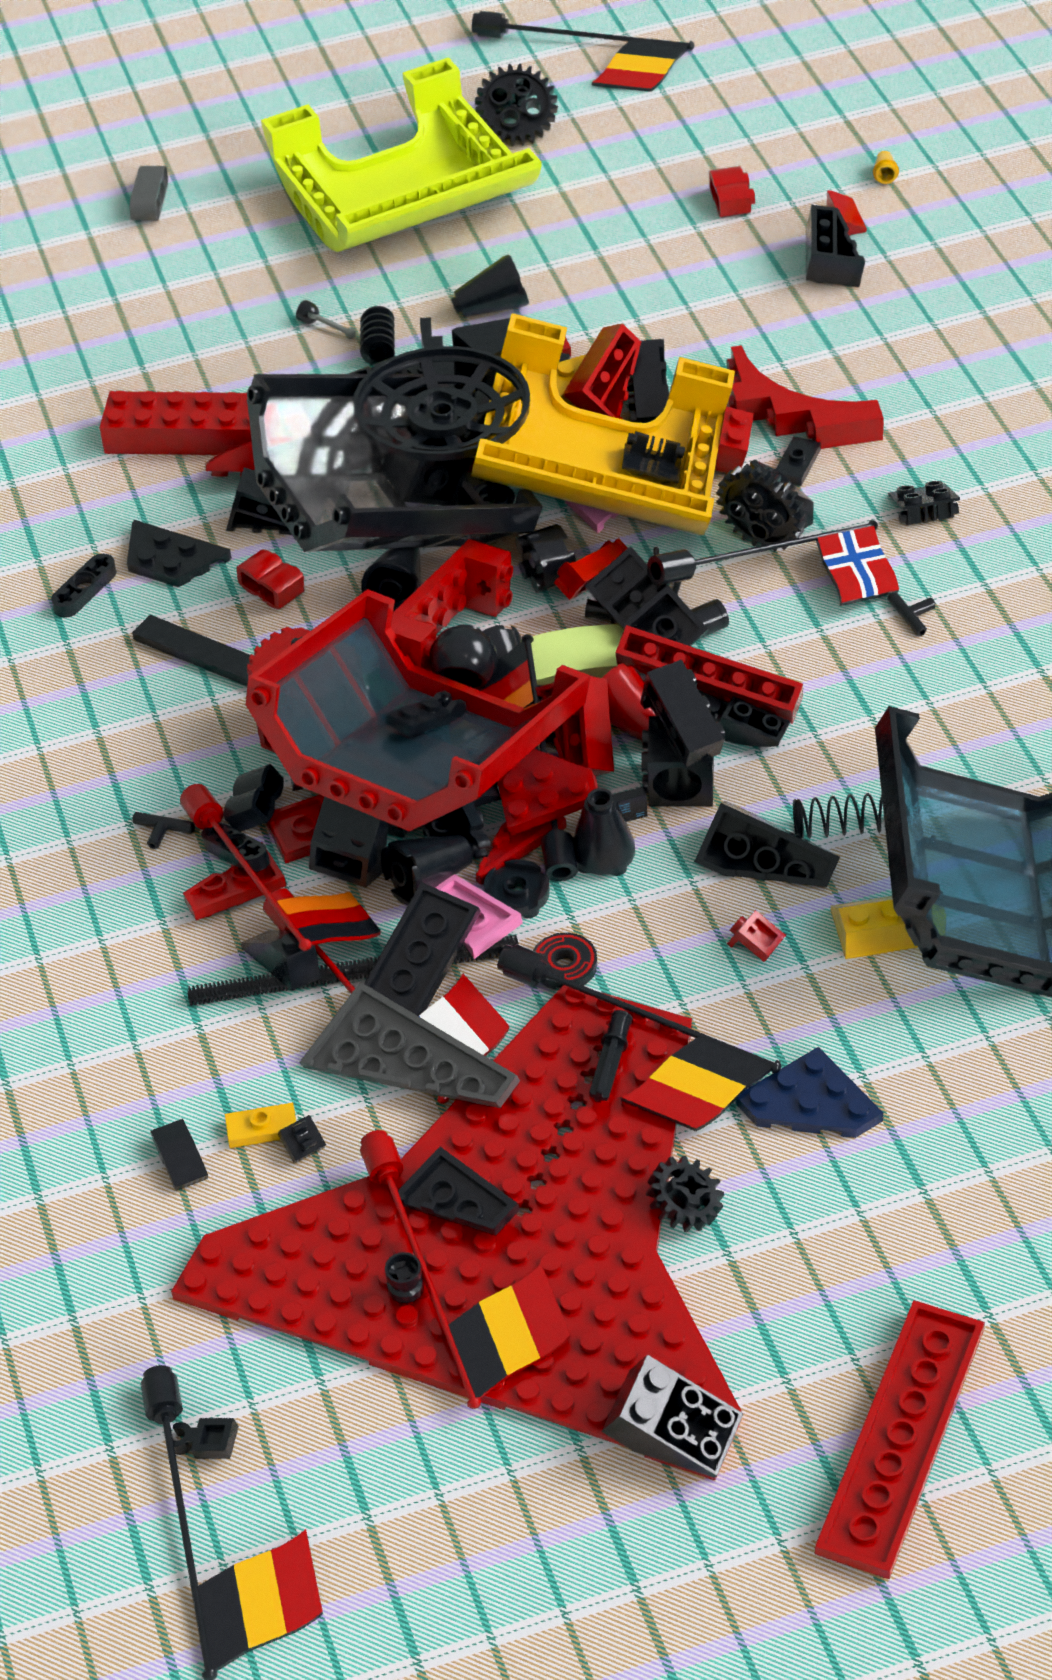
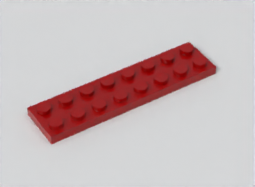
M913 1300L816 1542L815 1555L890 1580L983 1335L985 1322Z

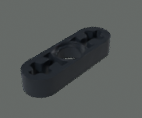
M105 553L91 557L52 595L51 601L54 613L63 618L77 614L116 576L117 571L114 558ZM82 583H91L90 586L85 588L77 587Z
M218 823L254 872H259L268 867L270 858L265 844L225 823ZM206 827L201 832L205 849L245 871L213 827Z

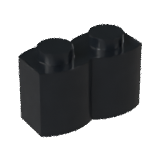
M271 764L239 775L234 782L233 796L227 800L224 807L223 817L226 822L240 832L269 822L275 811V800L282 794L284 778Z

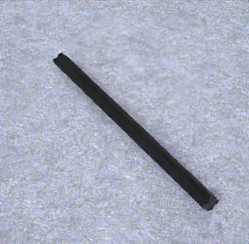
M510 935L509 938L505 936V939L502 938L480 954L479 960H482V955L483 959H486V955L490 959V954L492 958H494V954L497 958L498 953L500 955L506 945H519L517 936L513 935L512 937ZM462 945L455 957V964H457V959L459 963H461V959L465 963V958L467 962L470 961V958L471 961H474L473 956L465 945ZM370 957V962L368 958L365 961L361 959V962L358 959L357 963L356 960H353V964L350 960L349 965L345 961V966L343 962H341V966L338 962L337 968L347 977L348 981H350V976L352 980H354V976L356 980L359 977L362 979L363 976L367 978V974L369 976L377 962V957H374V961ZM326 964L324 968L323 965H320L321 978L310 982V986L313 987V982L315 986H317V982L319 986L322 983L325 985L326 982L330 984V981L333 984L334 980L335 983H338V978ZM263 974L262 978L261 975H258V979L257 976H254V980L250 976V981L248 977H246V981L243 977L242 982L238 978V983L236 979H233V983L230 979L229 984L225 980V985L223 981H221V985L218 981L217 986L213 982V987L211 983H209V987L206 983L204 987L200 984V989L199 985H196V989L192 985V990L188 986L187 992L190 1006H193V1002L194 1005H197V1001L201 1005L202 1002L205 1004L206 1001L210 1003V1000L213 1003L214 999L215 1002H218V998L219 1001H222V997L226 1001V996L228 1000L231 998L235 999V997L238 999L239 995L240 998H243V994L244 997H247V993L251 997V992L255 996V991L257 995L260 993L263 995L264 992L268 994V991L272 993L273 990V993H276V989L277 992H280V988L283 992L284 987L286 991L289 988L274 977L273 974H271V978L269 974H266V977Z

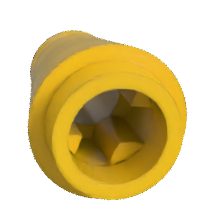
M881 151L876 157L873 176L882 184L892 183L898 177L899 167L890 152Z

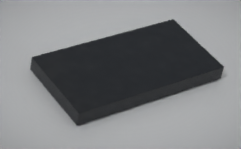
M421 882L364 984L419 1016L427 1010L477 920L481 912L480 908Z

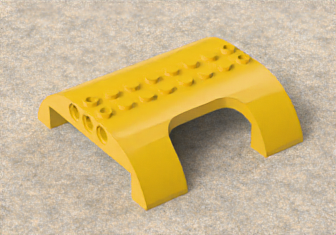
M511 313L501 358L514 365L527 381L531 400L530 411L519 431L503 444L489 441L496 437L495 435H491L486 440L480 438L471 477L518 489L530 490L531 492L703 536L712 516L714 498H711L710 495L723 415L732 391L735 371L679 357L666 406L655 420L647 423H635L576 408L567 404L560 397L556 386V373L567 327ZM496 373L493 389L500 397L517 391L508 379ZM521 399L504 407V418L499 427H510L520 416L522 408ZM495 410L486 413L484 425L490 426L492 424ZM637 431L649 435L646 449L649 447L651 437L655 436L652 448L654 451H657L660 438H663L662 453L666 440L681 443L680 446L685 447L683 459L681 458L679 483H662L656 480L655 477L644 474L642 476H635L622 469L624 446L628 434H634Z

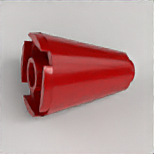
M622 663L612 668L602 677L607 679L610 724L642 741V729H648L649 716L656 715L650 707L644 709L640 704L645 682L635 667L629 663L627 667Z

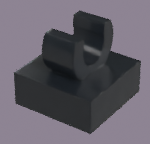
M310 1115L279 1130L277 1133L294 1164L322 1150L326 1146Z

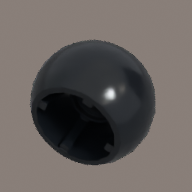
M468 624L451 627L441 632L435 639L430 652L432 672L474 689L481 688L490 681L495 673L498 662L496 646L490 636L482 632L478 627Z

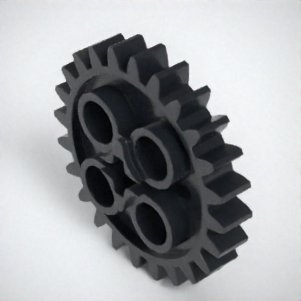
M520 63L517 70H513L512 65L508 64L507 71H504L500 66L498 67V75L490 71L489 80L482 79L483 88H477V95L479 97H475V105H478L475 107L477 114L480 115L497 136H501L503 143L506 139H510L511 146H514L516 140H519L520 144L524 146L525 139L527 138L533 144L535 135L543 138V129L550 131L551 124L549 122H555L556 116L553 113H557L558 106L555 105L558 97L557 95H552L554 93V86L547 87L549 78L541 80L540 70L532 74V66L523 71ZM519 86H525L529 90L526 92H520L516 88ZM495 96H502L505 100L497 102L493 98ZM536 108L539 113L530 114L527 110ZM506 118H513L516 122L514 124H507L504 120Z
M746 464L743 469L738 465L734 470H730L718 484L720 488L716 491V495L720 497L716 504L723 506L719 513L728 516L725 523L735 526L733 529L734 533L739 531L743 533L742 540H746L749 537L752 540L753 546H756L758 542L763 546L799 538L805 531L803 528L807 521L804 520V517L807 515V512L800 509L804 502L795 499L799 493L797 491L790 492L788 489L791 483H781L780 474L775 478L772 477L769 468L763 473L759 465H756L753 470L749 464Z

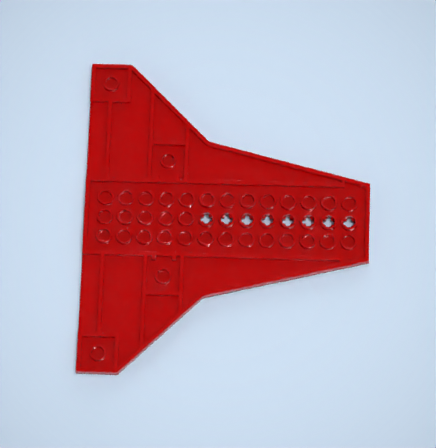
M565 985L555 993L493 1060L516 1074L520 1079V1082L501 1108L456 1099L401 1158L404 1170L394 1183L397 1190H399L441 1146L517 1202L519 1208H529L531 1213H524L522 1217L516 1214L495 1236L404 1207L448 1324L452 1323L478 1302L517 1283L541 1263L570 1332V1339L549 1357L504 1380L482 1397L481 1403L502 1410L508 1407L624 1446L601 1431L629 1370L646 1355L656 1359L740 1412L742 1410L657 1252L662 1220L658 1218L661 1210L659 1208H650L654 1198L646 1196V1192L650 1188L647 1181L660 1162L665 1164L669 1157H672L677 1124L621 1101L622 1096L642 1085L671 1055L690 1043L691 1036ZM606 994L692 1029V1018ZM615 1010L626 1011L633 1017L627 1035L628 1048L622 1052L609 1099L596 1102L589 1095L592 1081L590 1084L585 1083V1077L594 1076L599 1060L598 1052L603 1047L601 1038L607 1033L612 1012ZM579 1101L583 1102L586 1106L572 1109L571 1103ZM570 1128L572 1133L565 1132L563 1136L558 1135V1129ZM556 1154L559 1159L553 1158L550 1162H546L545 1155ZM369 1176L204 1235L171 1290L174 1300L237 1321L239 1318L367 1360L371 1366L468 1398L425 1282L422 1295L414 1302L407 1304L399 1303L389 1296L384 1270L385 1263L394 1254L406 1252L414 1255L388 1184L374 1183L370 1180ZM539 1180L546 1184L545 1186L539 1185L536 1189L531 1188V1182ZM644 1455L645 1458H648V1459H651V1460H654V1461H657V1462H660V1463H663V1464H666V1465H669V1466H672V1467H675V1468H678V1469H681V1470H684V1471H687V1472H690V1473H693V1474H696V1475H699V1476H702V1477H705V1478H708V1479H711V1480H714V1481H715L716 1478H717V1477L713 1478V1477H710V1476H707V1475H704V1474H701V1473H698V1472H695V1471H692V1470H689V1469H686V1468H683V1467H680V1466H677V1465H673V1464H670V1463H667V1462H664V1461H661V1460H658V1459H655V1458H652V1457H649V1456Z

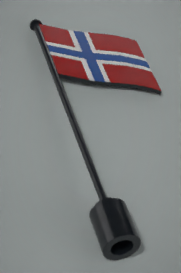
M870 520L868 524L700 559H695L689 551L683 549L651 556L647 562L649 579L654 585L661 586L691 579L696 570V565L816 541L822 563L837 589L840 606L888 596L891 592L898 593L899 591L895 572L880 547L876 534L878 524L875 520Z

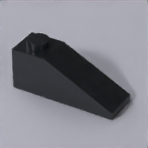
M268 930L241 942V948L292 991L321 978L316 946L312 945L308 951L300 950L299 942L290 930Z

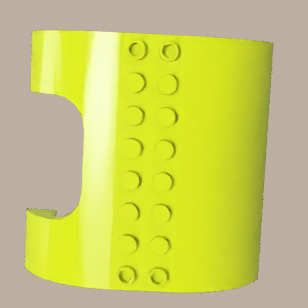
M449 57L402 73L407 96L418 124V132L415 137L402 145L357 160L344 161L332 155L322 143L319 116L309 104L261 120L269 152L289 197L324 244L336 252L532 185L539 177L541 161L530 148L512 153L462 97L460 70Z

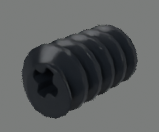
M384 306L368 308L363 312L360 319V354L365 362L371 365L395 356V318L393 313Z

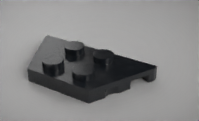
M138 520L132 522L127 558L128 571L180 587L190 582L192 578L209 572V565L220 559L226 563L232 558L231 551L228 548Z

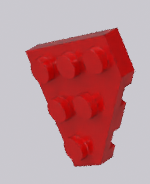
M535 748L497 781L507 829L511 835L581 810L588 794L592 790L598 789L596 776L591 769Z

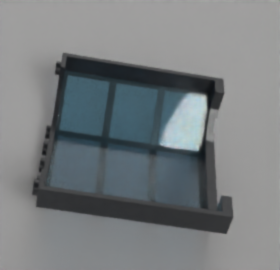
M888 706L875 726L893 908L896 914L901 916L908 935L914 945H917L921 951L922 959L927 967L1052 997V793L1035 796L921 766L907 741V737L920 719L919 714Z

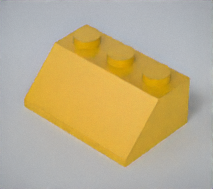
M892 896L830 906L845 959L918 948L908 935L901 916L896 914L893 908ZM932 906L930 917L940 935L944 936L945 915L943 909Z

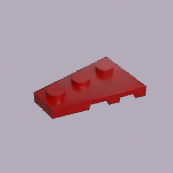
M268 851L270 864L265 869L255 873L269 892L272 893L287 885L285 876ZM232 864L231 868L222 874L213 873L183 892L185 903L196 921L263 895L248 873Z

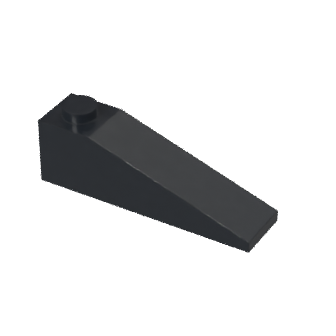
M723 801L718 807L694 862L723 876L827 887L840 856L730 802Z

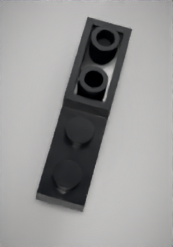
M699 690L701 696L707 697L711 706V715L715 722H719L724 729V741L747 746L776 747L789 727L790 721L733 696L731 701L727 703Z

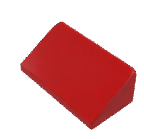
M827 190V207L839 209L849 228L848 234L853 235L867 232V228L853 198Z

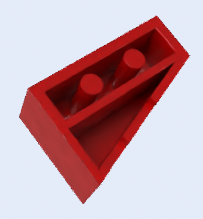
M623 323L603 327L563 395L577 408L623 419L620 417L623 402L628 399L629 392L626 390L629 378L634 374L641 340Z
M590 676L586 703L554 731L556 738L553 741L559 758L591 769L595 776L614 772L607 679ZM554 682L536 687L537 695L543 697V700L552 695Z

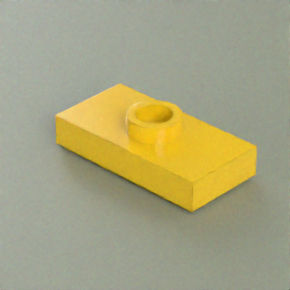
M294 1103L225 1114L229 1147L235 1148L281 1140L277 1134L279 1130L296 1122Z

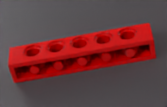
M628 625L624 629L615 652L617 665L624 663L628 667L629 663L635 667L638 673L647 675L649 671L682 660L687 670L691 669L693 671L698 690L728 703L733 696L782 717L790 721L791 724L794 722L803 698V683Z

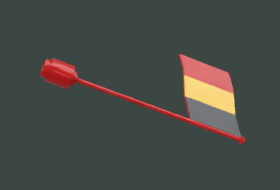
M383 1130L369 1132L361 1139L360 1153L368 1175L374 1183L388 1184L413 1253L420 1261L422 1277L468 1395L469 1401L467 1406L471 1409H477L481 1405V1398L504 1380L549 1357L570 1339V1332L541 1263L517 1283L478 1302L452 1323L448 1324L394 1183L404 1170L394 1140Z

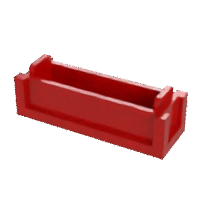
M619 538L614 542L607 540L599 550L574 563L565 562L557 571L560 577L555 580L554 584L571 600L588 591L585 585L628 547Z

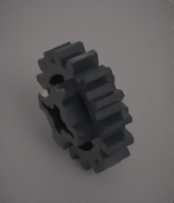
M673 1156L669 1157L665 1164L660 1162L647 1181L650 1188L647 1190L646 1196L654 1198L650 1208H659L661 1213L658 1218L663 1220L668 1217L671 1220V1228L674 1229L679 1223L682 1224L684 1232H688L692 1226L697 1231H701L706 1224L709 1226L718 1216L717 1214L723 1208V1204L719 1201L723 1198L724 1192L716 1190L720 1180L709 1177L712 1171L710 1167L703 1171L699 1168L700 1160L696 1159L693 1164H689L686 1156H682L678 1162ZM672 1177L669 1182H666V1179ZM701 1205L704 1206V1209L697 1211Z

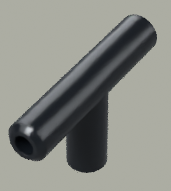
M891 592L887 600L917 636L924 635L927 628L917 616L935 609L936 603L934 599L930 597L908 606L897 592Z
M135 812L132 817L134 824L154 827L147 841V845L152 849L159 848L167 830L192 834L195 830L193 821L142 812Z

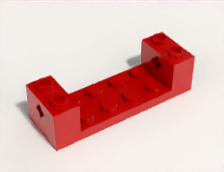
M468 539L393 612L391 628L397 636L395 642L403 655H409L414 665L432 672L430 652L436 639V634L443 627H446L458 612H461L466 607L496 617L504 608H507L513 596L510 590V581L513 575L511 552ZM378 660V679L392 683Z

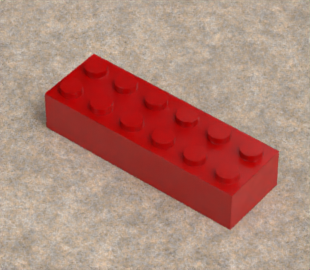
M109 391L99 427L105 454L218 455L232 447L252 441L247 393ZM267 404L264 414L266 438L276 437L279 414L277 404Z

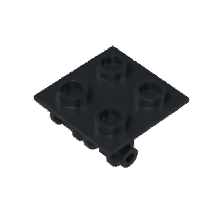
M637 431L634 434H628L624 446L622 469L635 476H642L644 474L655 477L656 480L662 483H679L681 458L683 459L685 447L680 446L681 443L666 440L662 453L663 438H660L657 451H654L652 448L655 436L651 437L649 447L646 449L649 435Z
M930 481L925 483L924 487L918 488L909 485L900 486L897 488V491L888 492L890 498L903 510L898 513L900 523H906V525L922 523L921 516L924 523L928 522L927 506H929L932 521L953 518L955 514H959L958 503L953 502L960 501V497L942 481Z

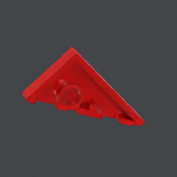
M564 816L557 818L558 829L564 830L567 828L566 818ZM551 821L515 835H511L507 829L506 822L503 823L492 841V850L488 857H483L479 865V871L476 873V882L483 885L485 877L491 869L495 867L497 871L505 866L506 861L521 859L539 847L542 837L552 830Z

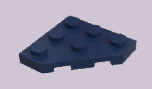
M820 1047L781 1068L778 1073H773L749 1087L736 1099V1105L757 1127L771 1128V1124L792 1126V1131L820 1134L821 1130L841 1132L842 1137L856 1138L883 1122V1112Z

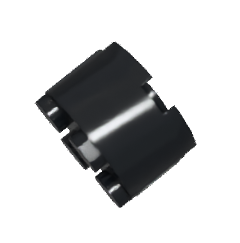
M558 524L519 536L515 539L516 547L522 556V562H519L520 572L524 579L530 578L536 593L557 587L554 582L560 577L557 574L560 567L565 562H576L574 551L568 552L563 541L568 536Z

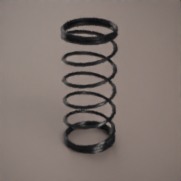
M866 793L864 795L860 818L856 800L853 795L849 794L845 801L844 821L836 797L831 796L827 805L826 822L821 803L817 797H814L810 805L809 826L801 800L794 799L793 820L795 834L802 838L804 837L805 823L807 837L811 838L813 806L816 800L821 814L824 833L828 837L830 807L833 799L837 807L842 834L845 836L850 797L855 807L860 834H863L867 796L870 798L877 831L880 833L882 795L880 797L878 814L871 794Z

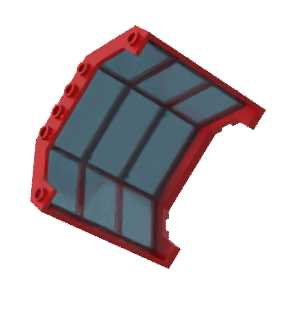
M367 589L248 677L245 705L294 784L410 832L477 800L586 703L591 675L565 665H561L556 669L552 695L526 708L414 665L409 655L404 656L395 642L397 636L391 628L395 600ZM446 691L452 695V700L461 699L467 705L466 712L457 720L411 737L385 723L388 712L421 702L424 699H432L437 692Z

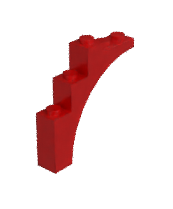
M742 345L731 347V358L727 359L726 363L727 369L735 371L727 407L753 413V421L766 419L768 426H773L776 436L806 432L808 439L821 442V449L883 440L884 417L878 400L835 401L810 397L789 390L761 373L748 359Z

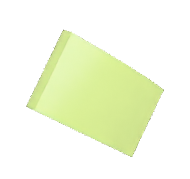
M618 624L568 628L533 636L534 641L531 643L537 685L553 683L556 669L561 665L593 677L602 678L612 668L617 666L615 652L624 630Z

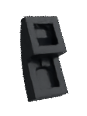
M183 1119L150 1131L175 1191L208 1179L207 1170Z

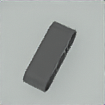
M139 166L130 198L131 220H159L168 186V170L166 166Z

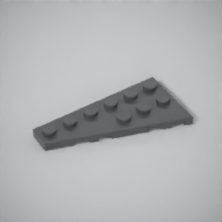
M362 982L358 984L300 1061V1064L307 1069L501 1108L520 1082L516 1074Z

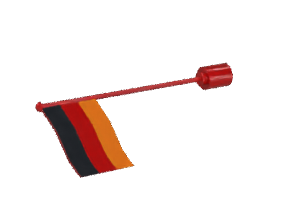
M193 784L182 792L180 796L181 807L197 828L204 830L206 827H213L298 940L300 950L308 951L312 945L327 942L366 940L380 936L381 930L350 891L336 895L299 896L276 901L218 824L223 818V808L208 788L202 784Z

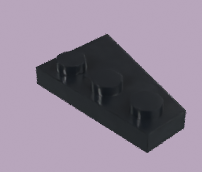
M441 1146L398 1190L404 1207L495 1236L520 1210L517 1202Z

